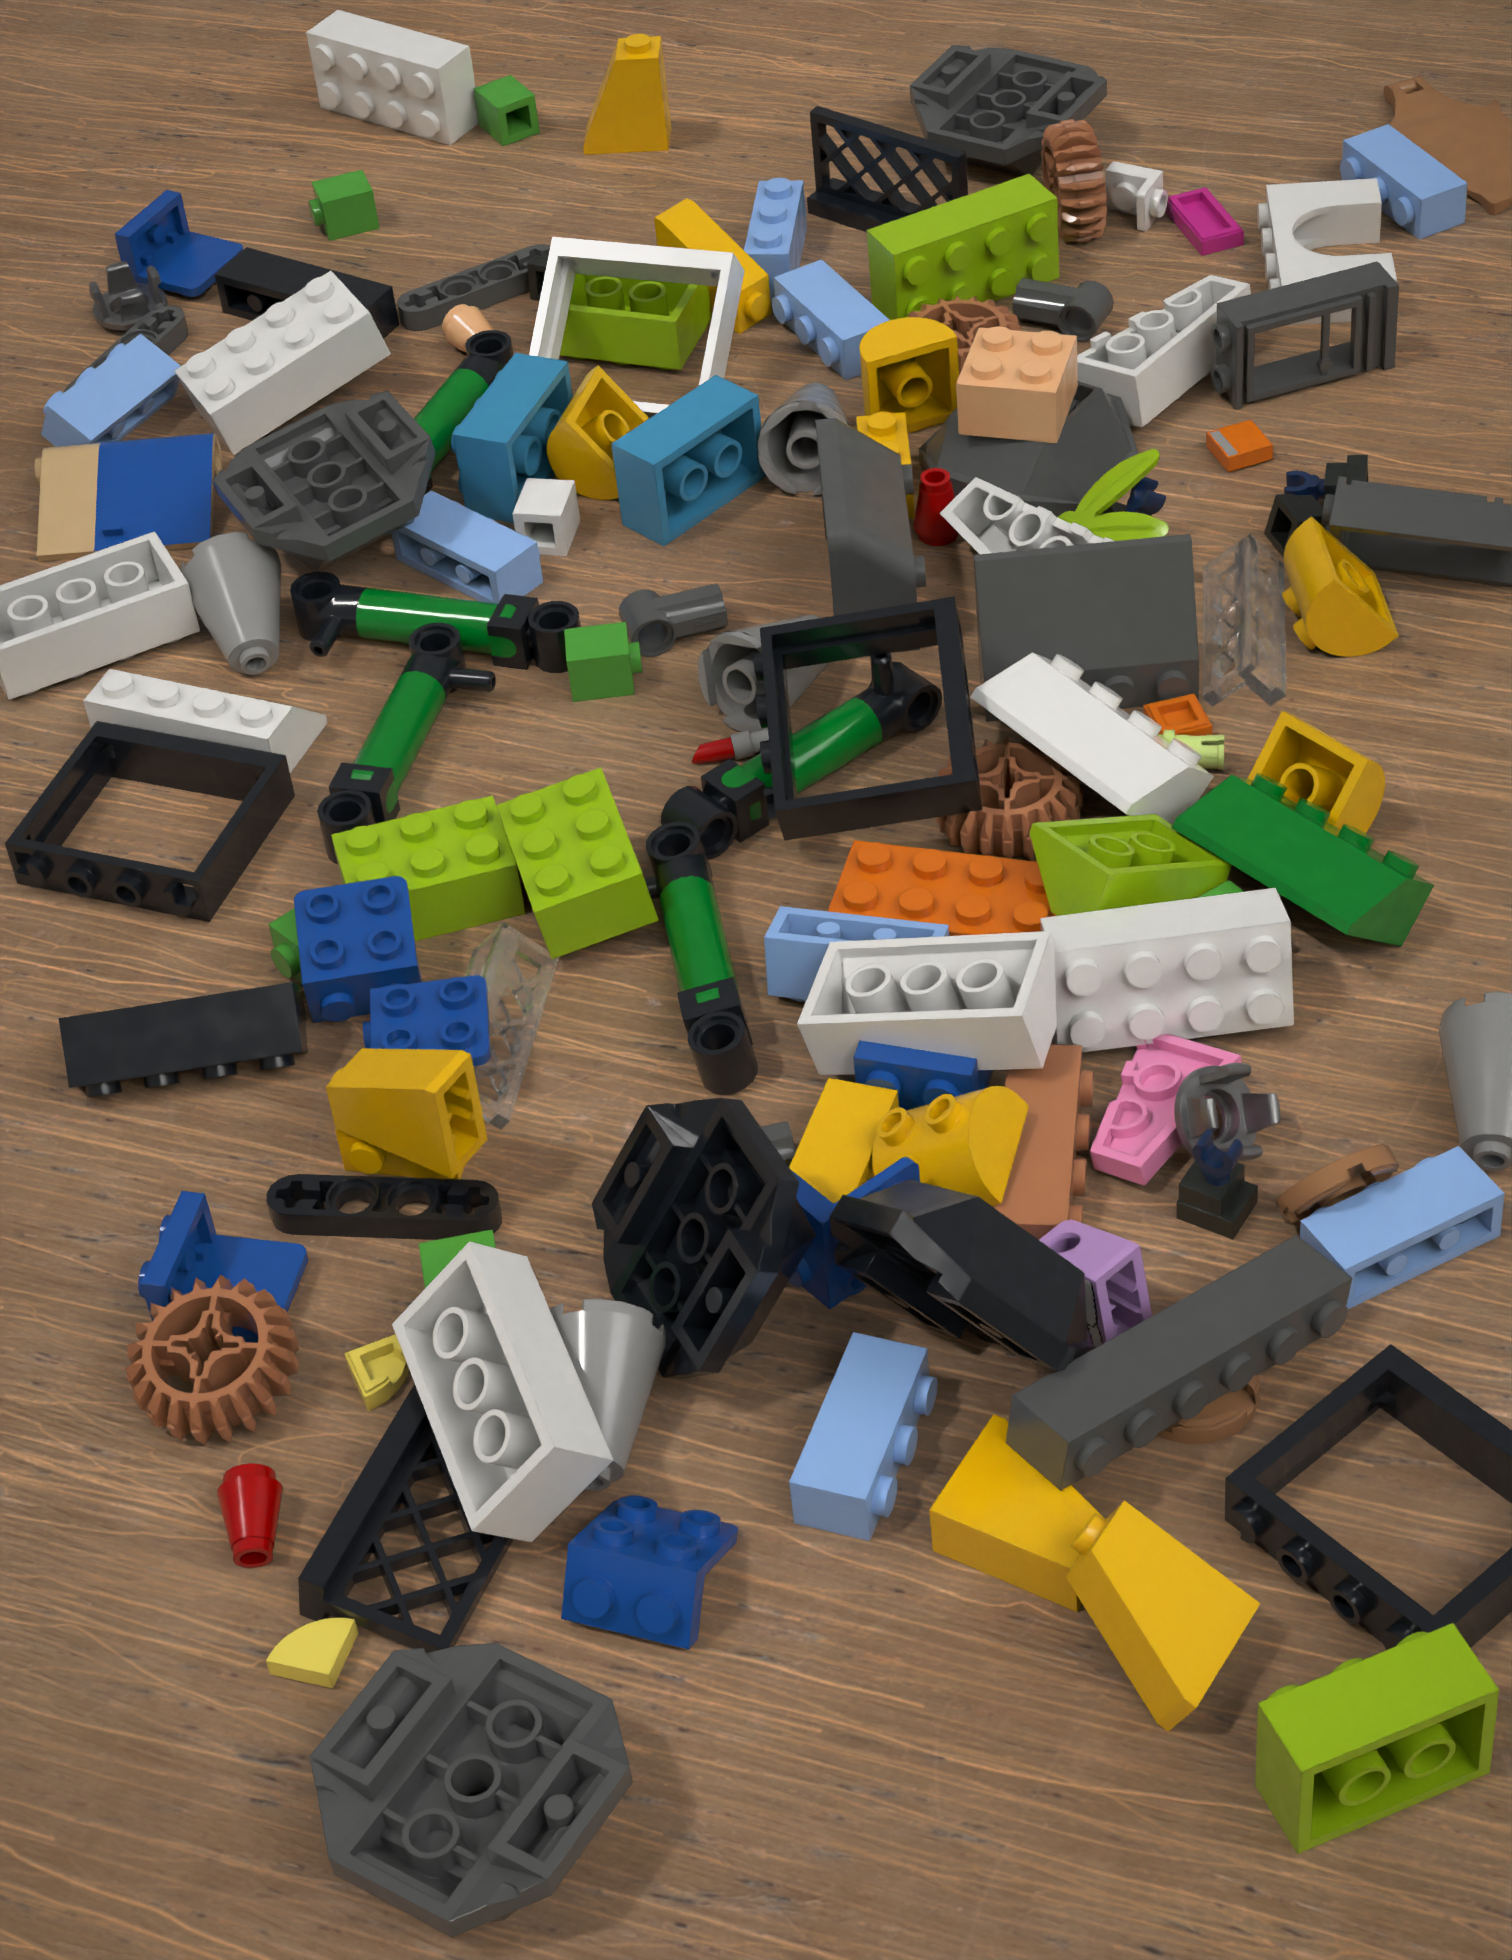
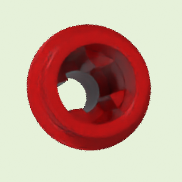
M930 468L921 473L913 520V529L918 534L919 539L931 546L947 545L958 537V532L940 514L956 497L950 480V473L942 468Z
M249 1463L232 1467L224 1473L223 1483L217 1489L221 1512L233 1552V1562L244 1568L262 1567L273 1560V1548L283 1486L276 1480L275 1471L266 1465Z

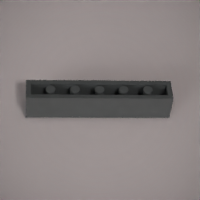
M1295 1235L1073 1360L1070 1364L1068 1363L1065 1370L1054 1371L1013 1394L1006 1444L1060 1491L1085 1476L1093 1477L1100 1473L1110 1461L1134 1447L1142 1448L1146 1446L1158 1433L1178 1421L1192 1419L1202 1411L1205 1405L1227 1392L1241 1390L1250 1382L1255 1374L1258 1375L1275 1364H1285L1305 1346L1321 1337L1328 1338L1334 1335L1342 1327L1348 1315L1346 1305L1352 1277Z

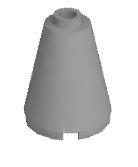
M810 383L802 386L769 415L761 427L758 437L760 466L769 480L785 492L797 494L798 491L813 492V495L822 494L815 420L836 418L850 426L837 395L828 386L820 383Z
M232 532L216 535L192 549L194 557L186 566L183 561L180 571L189 584L196 612L230 667L243 674H260L273 666L279 657L280 558L275 548L260 545L254 540H249L248 533Z
M805 615L723 632L711 640L708 648L702 651L698 659V680L703 696L709 706L717 704L727 716L722 719L726 725L740 732L749 730L750 733L763 730L759 723L756 696L765 695L764 682H757L753 665L755 654L762 653L760 628L818 619L820 617ZM829 663L786 669L790 709Z
M1489 992L1484 993L1483 1003L1465 1006L1466 997L1454 1001L1443 1011L1439 1037L1460 1148L1481 1169L1500 1171L1512 1165V993Z
M583 1300L582 1311L563 1314V1303L551 1307L550 1312L613 1457V1461L584 1489L586 1491H599L608 1488L610 1483L619 1480L624 1475L666 1346V1329L663 1324L659 1329L653 1326V1314L644 1308L622 1301Z

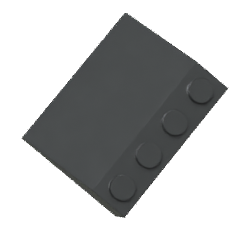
M1190 534L974 555L980 685L1033 652L1050 660H1053L1056 654L1071 660L1084 670L1080 677L1082 681L1091 687L1095 681L1099 682L1121 696L1123 700L1118 706L1121 709L1143 707L1146 704L1189 694H1195L1199 701V652L1193 552ZM984 708L986 722L1000 720Z

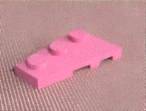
M1171 1034L1161 1035L1152 1039L1153 1044H1146V1040H1144L1145 1045L1137 1046L1133 1060L1126 1061L1120 1075L1122 1087L1116 1100L1109 1102L1091 1146L1090 1155L1094 1169L1145 1186L1182 1144L1176 1128L1174 1106L1178 1089L1183 1080L1191 1072L1202 1067L1242 1063L1241 1055Z

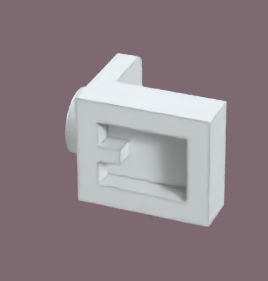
M1115 161L1106 169L1107 209L1137 215V230L1147 232L1155 220L1163 216L1167 207L1168 194L1166 190H1163V171Z

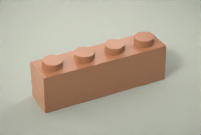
M1050 1045L1043 1069H1011L1006 1072L1005 1087L1017 1093L1029 1105L1002 1203L993 1206L1038 1240L1062 1221L1072 1219L1083 1223V1205H1074V1196H1086L1087 1159H1077L1078 1151H1089L1091 1121L1090 1114H1081V1107H1092L1094 1096V1071L1083 1070L1082 1045Z

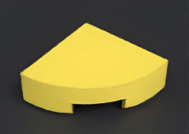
M396 1334L344 1353L348 1369L367 1411L377 1408L394 1396L408 1376L409 1368Z
M322 1619L294 1630L284 1637L269 1654L266 1663L270 1675L333 1689L359 1634L355 1619Z

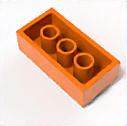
M858 840L853 841L828 908V912L949 925V936L1041 932L1040 918L1057 916L1050 910L1037 862Z

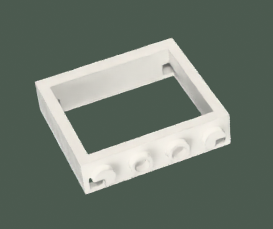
M552 237L529 355L559 360L575 274L717 286L699 385L715 375L722 378L725 377L744 277V269L734 253ZM633 401L649 418L669 406L666 404Z

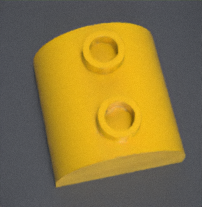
M906 317L883 322L870 329L863 336L859 349L864 416L877 412H905L908 433L944 423L957 408L956 383L959 378L956 334L941 322L927 318Z
M599 365L584 377L552 430L547 441V457L558 480H575L576 493L597 500H612L619 498L611 444L650 418Z
M1312 516L1303 522L1290 536L1283 558L1291 586L1282 592V597L1288 607L1297 616L1302 617L1293 624V629L1299 639L1309 649H1314L1317 646L1329 654L1343 657L1366 655L1388 645L1399 635L1375 572Z
M1281 711L1247 778L1254 780L1257 773L1268 776L1287 787L1284 797L1297 804L1299 799L1302 798L1330 812L1331 814L1327 822L1341 830L1343 824H1347L1365 833L1370 828L1379 811L1385 791V774L1383 768L1377 762L1286 711Z
M991 1086L956 1097L951 1094H943L934 1099L930 1104L910 1110H905L901 1107L894 1108L887 1112L877 1125V1133L872 1150L874 1176L901 1158L909 1157L919 1165L921 1183L978 1196L991 1206L1001 1204L1029 1105L1011 1089L1003 1086Z

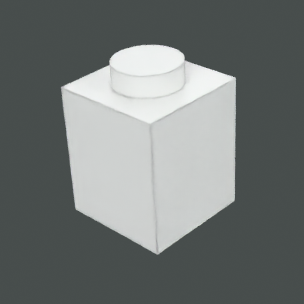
M526 479L512 513L516 532L528 536L537 542L540 555L567 556L580 523L575 480Z

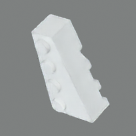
M1209 275L1163 300V310H1154L1146 313L1142 311L1129 318V328L1111 337V334L1105 331L1091 338V348L1077 355L1078 381L1102 388L1108 394L1121 397L1129 426L1144 427L1199 380L1208 375L1212 366L1216 365V348L1212 340L1211 330L1217 321V303L1250 295V284Z

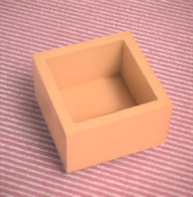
M1000 326L991 328L979 327L956 383L959 434L1057 443L1078 387L1077 336L1063 335L1054 331H1016Z

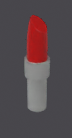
M768 728L750 733L749 730L731 734V737L700 744L694 754L692 763L703 764L731 758L739 760L755 756L754 753L760 752V742L769 740Z

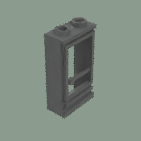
M1376 261L1217 303V321L1211 330L1212 340L1216 348V365H1213L1211 368V378L1217 393L1223 394L1233 408L1238 410L1242 409L1243 403L1257 401L1358 374L1363 371L1373 370L1381 367L1383 370L1395 368L1399 284ZM1352 308L1350 342L1329 347L1330 314ZM1321 316L1320 350L1254 367L1255 333Z
M1338 476L1335 495L1326 494L1322 525H1325L1326 530L1372 570L1512 587V505L1503 504V498L1495 497L1494 502H1487V496L1352 480L1351 485H1347V478Z

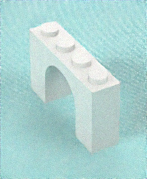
M1377 178L1266 185V203H1258L1257 222L1258 231H1261L1262 256H1265L1266 282H1269L1268 290L1376 261L1397 282L1392 253L1331 256L1310 251L1332 245L1380 243L1382 202ZM1352 308L1331 313L1330 323L1351 322ZM1321 316L1289 325L1320 324Z

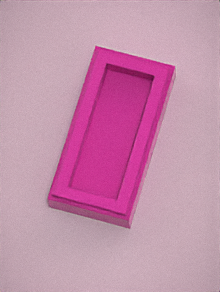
M1206 187L1168 197L1165 213L1201 256L1244 245L1243 229Z

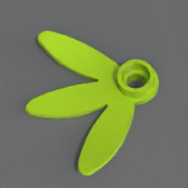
M1150 449L1120 462L1107 471L1089 489L1075 512L1067 511L1057 518L1070 524L1075 522L1088 528L1096 536L1103 539L1107 537L1114 541L1166 536L1169 531L1168 524L1155 517L1124 511L1102 514L1158 464L1160 458L1159 451L1157 449Z

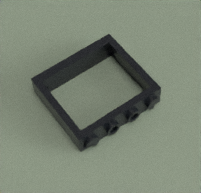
M955 596L760 628L762 653L755 654L753 665L757 682H764L765 695L756 696V705L760 726L762 729L768 728L769 740L760 742L762 766L765 774L772 773L773 787L764 788V798L767 804L768 820H778L784 841L983 810L962 627ZM938 645L952 774L797 798L786 669Z
M96 721L5 842L17 884L210 922L295 796L286 755ZM111 777L243 801L195 872L62 847V844Z
M1390 1344L1225 1478V1521L1241 1532V1540L1246 1543H1255L1278 1561L1280 1567L1292 1580L1309 1585L1330 1602L1335 1612L1343 1620L1350 1624H1359L1382 1642L1386 1650L1397 1646L1401 1640L1413 1633L1422 1631L1429 1633L1451 1623L1456 1626L1471 1648L1512 1612V1548L1433 1615L1276 1495L1277 1492L1381 1408L1512 1504V1430Z

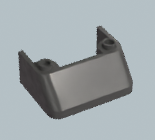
M836 418L815 420L825 539L828 546L834 616L917 603L916 588L926 587L924 556H913L906 495L914 494L911 464L902 465L900 454ZM920 648L911 649V650H904V651H898V652L916 651V650H920Z

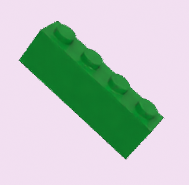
M1260 773L1256 774L1254 780L1231 774L1176 817L1171 828L1267 887L1276 888L1280 895L1346 935L1402 946L1434 887L1432 883L1416 875L1420 867L1416 862L1391 850H1388L1384 856L1371 848L1375 840L1373 837L1347 824H1343L1341 830L1327 822L1331 813L1326 809L1302 798L1299 799L1297 804L1284 797L1287 790L1286 786Z

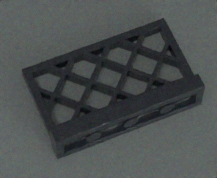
M820 106L810 111L816 191L807 197L808 214L867 232L868 229L937 206L935 200L941 195L946 202L968 195L966 151ZM826 125L832 126L845 142L839 148L827 134ZM859 137L870 138L881 152V155L874 159L859 140ZM847 147L850 148L864 167L859 173L856 172L842 153ZM897 147L906 149L919 166L911 171L895 149ZM884 158L901 178L895 185L878 164ZM934 159L951 163V182L947 181L934 164ZM830 161L834 163L847 182L836 178L830 179ZM921 169L938 190L932 197L915 176ZM868 172L883 193L871 190L861 177ZM905 184L921 205L906 201L898 188Z
M415 1383L298 1578L300 1615L314 1621L327 1619L329 1615L338 1618L355 1619L357 1626L414 1649L424 1648L425 1652L429 1653L456 1645L513 1539L471 1530ZM432 1452L434 1459L427 1461ZM441 1474L449 1496L416 1505L410 1491L413 1483ZM403 1502L405 1509L398 1511L399 1507ZM456 1511L465 1533L432 1543L423 1521ZM412 1524L420 1547L386 1556L380 1541L384 1533ZM491 1542L486 1551L483 1545ZM472 1548L479 1564L475 1573L447 1581L438 1558ZM374 1554L376 1560L368 1562L371 1555ZM427 1562L436 1585L402 1595L393 1572ZM382 1576L391 1599L367 1606L347 1596L354 1584ZM462 1594L459 1602L456 1603L454 1596ZM443 1600L450 1618L440 1635L413 1624L409 1610Z

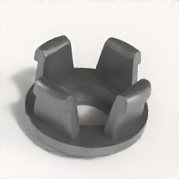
M127 261L106 266L108 291L102 295L96 282H90L89 284L90 296L96 301L93 306V313L97 323L108 329L128 331L151 310L161 306H168L165 293L158 288V284H161V278L156 268L153 266L147 268L148 284H137Z
M1229 1063L1222 1066L1202 1067L1191 1072L1181 1083L1175 1099V1123L1183 1145L1192 1156L1193 1148L1206 1129H1210L1212 1132L1219 1129L1216 1104L1222 1114V1128L1220 1134L1212 1140L1214 1145L1218 1149L1227 1152L1234 1140L1238 1139L1243 1145V1153L1238 1162L1250 1161L1262 1156V1147L1260 1145L1253 1146L1256 1134L1270 1126L1280 1124V1105L1276 1093L1250 1092L1245 1082L1241 1079L1251 1074L1250 1065Z

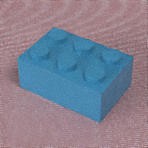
M515 353L505 367L497 373L495 380L482 397L476 400L474 407L461 424L455 427L451 438V448L453 453L456 454L459 469L458 488L460 493L463 494L466 508L493 520L514 523L512 513L526 479H552L555 476L547 457V441L573 397L568 361Z
M715 375L613 442L611 445L622 525L662 546H666L766 477L758 457V437L761 430L758 395Z

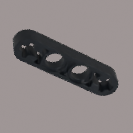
M295 1174L278 1179L272 1184L267 1192L266 1200L275 1228L282 1233L291 1235L439 1240L492 1229L494 1234L502 1224V1210L498 1192L491 1184L479 1180ZM362 1199L370 1202L367 1208L358 1213L348 1214L340 1211V1208L351 1200ZM421 1201L429 1204V1207L418 1215L407 1216L399 1213V1210L410 1202ZM443 1205H445V1211H446V1213H444V1214H443V1210H442V1206H443Z

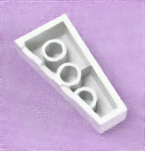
M977 477L940 512L947 522L979 554L1114 541L1107 537L1103 539L1096 536L1088 528L1075 522L1070 524L1057 518L1051 511L1045 508L1031 506L1020 497Z

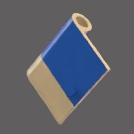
M216 433L47 447L42 451V458L35 459V477L40 487L36 552L39 562L80 558L154 531L167 551L193 549L199 543L213 536L214 483L212 479L222 470L221 448Z

